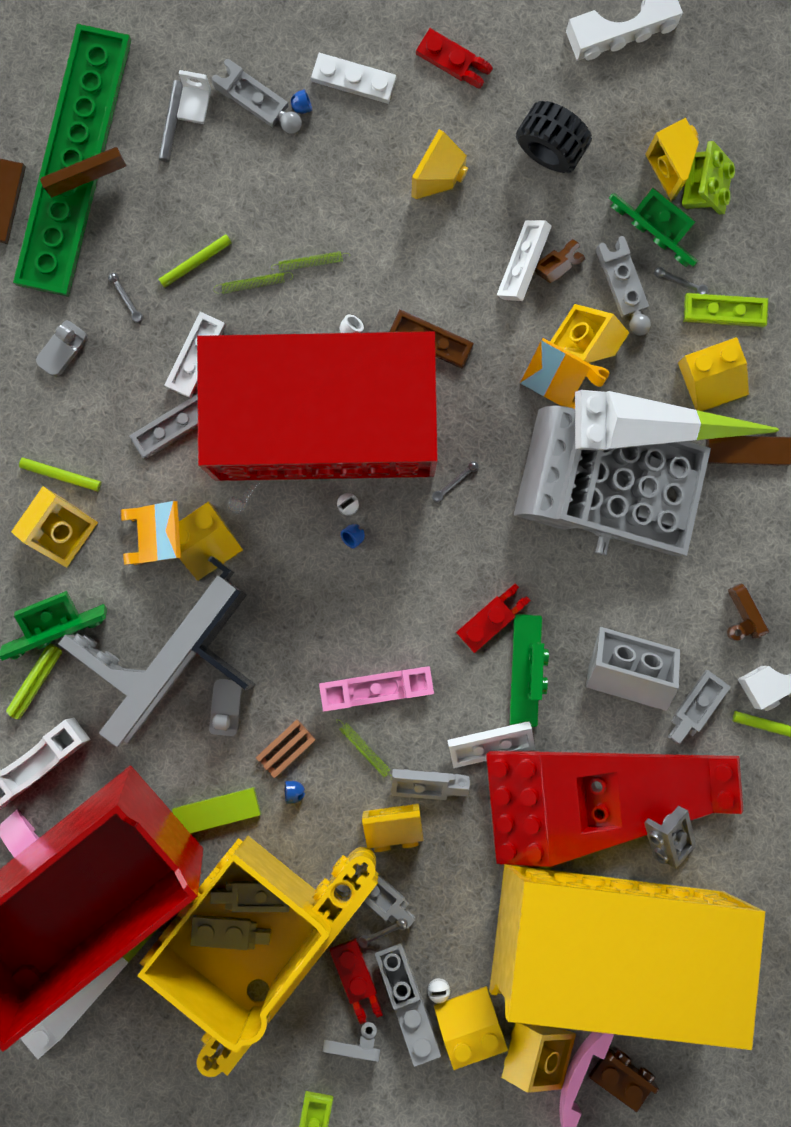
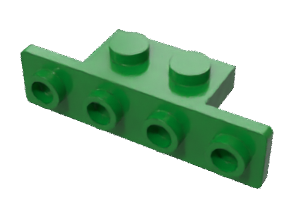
M653 187L636 209L616 193L610 195L609 199L613 202L611 207L622 216L625 213L630 215L634 219L632 224L643 233L646 230L651 232L655 236L653 241L664 250L667 247L676 253L674 258L685 267L689 264L694 267L698 263L695 257L678 244L696 221Z
M65 591L17 610L14 613V617L24 636L3 644L0 649L1 661L8 658L14 660L23 656L28 650L33 648L42 649L53 640L63 638L65 635H75L78 630L85 627L94 628L106 619L107 608L105 604H102L79 614L68 592Z
M516 614L513 628L509 724L515 725L529 721L531 727H537L539 700H542V694H547L548 679L543 677V666H548L549 650L544 649V643H541L542 616Z

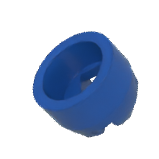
M305 89L293 94L291 106L296 113L304 114L313 110Z
M351 524L344 528L340 535L343 542L348 547L354 549L363 542L365 531L364 529L360 530L358 524Z
M285 781L286 804L300 802L304 798V786L298 781Z

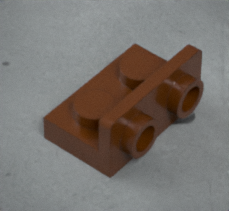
M609 1048L605 1058H600L589 1074V1077L637 1113L651 1091L654 1094H657L659 1091L654 1081L656 1077L643 1066L637 1069L630 1064L632 1059L623 1051L618 1049L615 1053Z

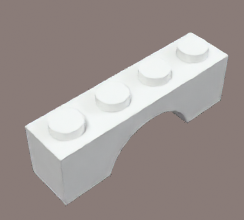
M643 0L641 12L629 21L612 22L604 19L594 10L569 19L566 33L577 61L584 58L592 60L597 58L601 52L609 49L612 52L618 51L626 43L635 40L637 43L649 39L652 34L660 31L662 34L671 32L677 27L683 12L678 0Z
M760 666L738 679L755 709L768 711L777 707L780 704L779 700L787 695L791 697V674L783 675L770 666Z
M75 718L65 719L43 736L41 741L26 754L0 770V809L91 740Z

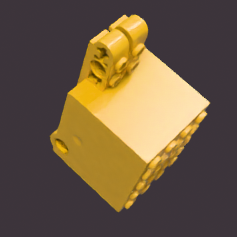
M247 836L244 841L238 838L201 884L198 897L178 913L139 964L143 966V969L137 976L205 1031L201 1038L204 1045L196 1062L197 1068L202 1075L215 1077L223 1072L228 1076L250 1046L261 1039L271 1019L378 884V872L375 871L376 856L371 849L358 847L348 857L342 855L332 868L331 875L333 876L330 880L324 878L317 888L314 889L250 836ZM364 862L367 863V867H366V866H362V867L358 870L357 875H356L355 872H356L357 864H358V865H362ZM258 881L289 906V912H232V910L225 909V904H210L212 888H226V882ZM346 885L351 890L348 892H341L337 888V886ZM209 915L251 919L250 921L257 922L256 928L271 929L269 945L255 944L254 949L247 950L190 946L193 916ZM260 979L268 984L269 991L265 1000L254 1001L249 997L247 987L251 981ZM221 1043L223 1045L222 1049L217 1050L219 1044Z

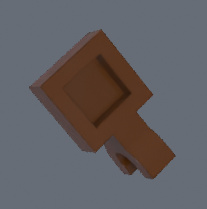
M572 239L560 252L553 250L541 259L535 268L537 275L552 283L571 269V264L577 265L586 260L585 256L580 252L574 254L580 248L579 242Z

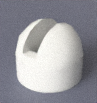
M346 315L340 324V333H361L364 329L361 320L354 315Z
M351 493L342 494L337 500L338 510L343 515H353L359 508L357 497ZM352 498L354 502L343 509L341 505Z
M437 978L429 983V988H427L428 996L433 1002L443 1003L449 998L450 987L445 980ZM446 990V994L432 995V992Z

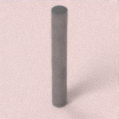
M179 80L173 81L160 148L159 160L169 162L175 134L177 113L183 90V84Z

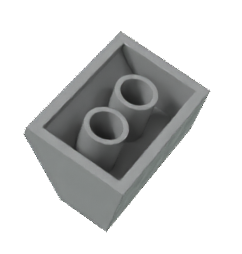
M600 627L588 667L586 688L667 711L679 689L680 649Z

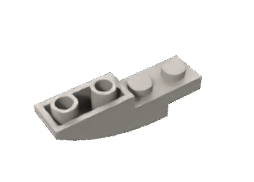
M402 943L376 952L375 956L414 1067L441 1057L442 1055L432 1029V1023Z

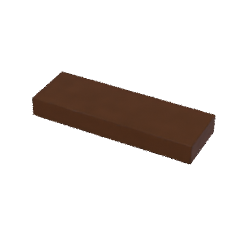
M114 147L44 176L40 181L43 188L52 198L127 166L119 149Z
M0 159V243L8 244L26 166L23 163Z
M399 309L389 332L435 331V357L463 369L474 345L473 342Z
M734 436L706 439V447L711 448L707 464L791 465V437Z

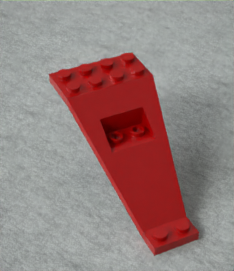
M489 751L486 754L496 864L551 867L647 835L644 823L648 818L662 825L665 817L668 814H672L678 806L688 810L690 821L712 813L742 814L744 811L739 756ZM595 781L602 784V789H598L595 786ZM597 809L603 810L605 816H600L597 813Z

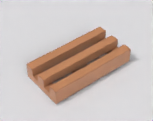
M297 719L267 746L256 759L275 778L316 739ZM297 727L300 732L267 761L265 756ZM305 736L308 740L275 769L272 765Z

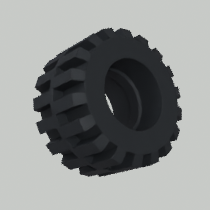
M549 101L535 102L516 132L518 144L531 159L545 168L560 173H571L574 171L592 142L591 132L577 115L567 108Z

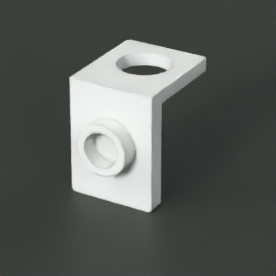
M179 70L183 90L177 118L178 120L204 124L211 93L207 76ZM189 79H195L200 81L201 83L193 82Z

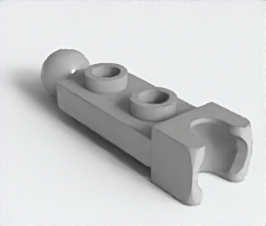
M230 59L224 61L227 73L230 75L229 77L221 78L218 75H213L212 84L217 91L227 98L234 100L272 128L280 121V125L286 133L294 134L300 130L302 125L300 116L292 111L285 112L288 108V102L245 73L240 66Z
M620 236L618 238V242L615 244L616 252L609 251L605 243H600L596 248V254L606 275L621 318L631 315L632 319L629 323L631 332L637 336L647 334L651 328V321L641 311L648 309L649 304L632 262L631 252L625 237Z

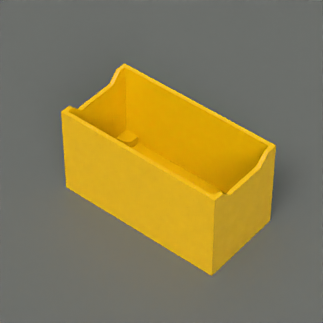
M504 864L489 992L491 995L503 994L505 997V1018L508 1022L752 1050L765 911L723 891Z

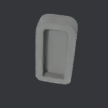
M64 321L62 325L56 328L55 334L36 358L38 366L52 376H60L86 343L88 335L72 322Z
M219 679L214 683L209 725L211 734L234 736L238 732L242 687L231 679Z
M371 1022L364 1023L361 1028L362 1036L360 1037L359 1045L324 1039L322 1052L379 1062L380 1049L373 1048L377 1028ZM367 1027L372 1028L371 1034L366 1033Z

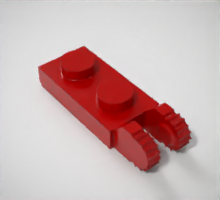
M429 28L416 49V55L458 80H464L478 89H481L484 80L473 71H468L472 66L487 75L493 70L489 62L481 57H477L474 53Z
M516 583L501 596H496L456 631V634L473 653L479 650L516 617L515 614L531 601L527 596L521 598L511 610L504 604L508 597L513 596L517 592L519 586Z
M354 938L330 948L336 969L349 1002L353 1004L360 1025L367 1022L366 1013L360 1003V1000L367 997L370 999L371 1007L376 1017L383 1016L376 996V987L357 939Z

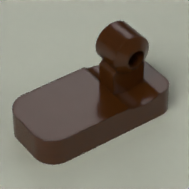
M741 583L728 589L737 610L744 620L738 623V625L728 628V637L733 641H738L751 634L752 638H760L768 634L769 630L747 588Z

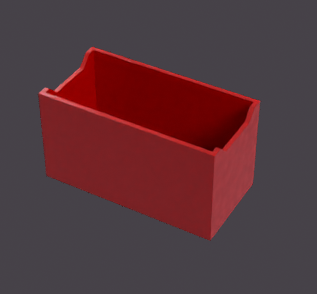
M435 331L197 336L198 466L213 480L253 481L434 477L438 462Z
M131 765L0 869V1050L2 1052L198 897L204 848Z

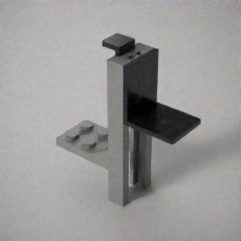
M210 556L208 561L222 570V574L215 578L147 670L122 668L117 664L120 660L109 651L104 653L96 648L98 643L86 634H83V636L79 634L65 635L58 643L126 695V698L99 732L100 735L116 747H119L123 741L129 743L196 654L244 690L253 689L256 685L208 649V646L247 596L246 593L229 582V579L235 572L217 558Z

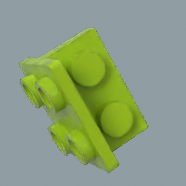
M714 141L707 142L706 151L696 152L689 177L685 183L682 206L686 209L712 207L719 215L725 214L726 206L730 202L729 188L731 179L735 175V166Z

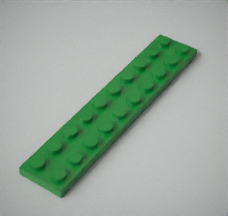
M81 24L76 25L13 280L16 286L66 297L70 295L98 179L52 198L43 188L40 179L105 151L131 45V38L128 34Z

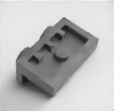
M680 806L672 814H668L665 817L662 825L649 818L644 823L652 855L662 864L667 863L677 868L696 846L688 810Z

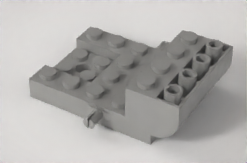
M564 406L543 407L538 409L514 516L562 530L579 528L590 531L599 537L595 553L600 555H607L610 539H617L676 557L687 556L711 448L690 441L601 451L575 449V409ZM670 487L677 494L674 502L669 501L667 498V490Z

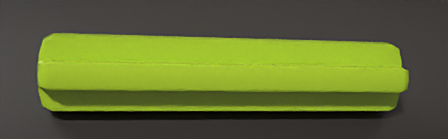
M51 643L46 646L8 706L6 712L10 717L17 720L21 719L62 654V650L58 646Z

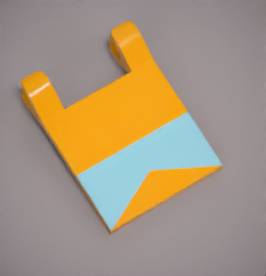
M542 338L520 383L560 406L575 409V392L579 390L585 377L594 385L602 387L609 376V371L603 367L591 365Z
M178 501L121 510V521H137L139 552L123 554L124 565H141L149 562L181 558Z

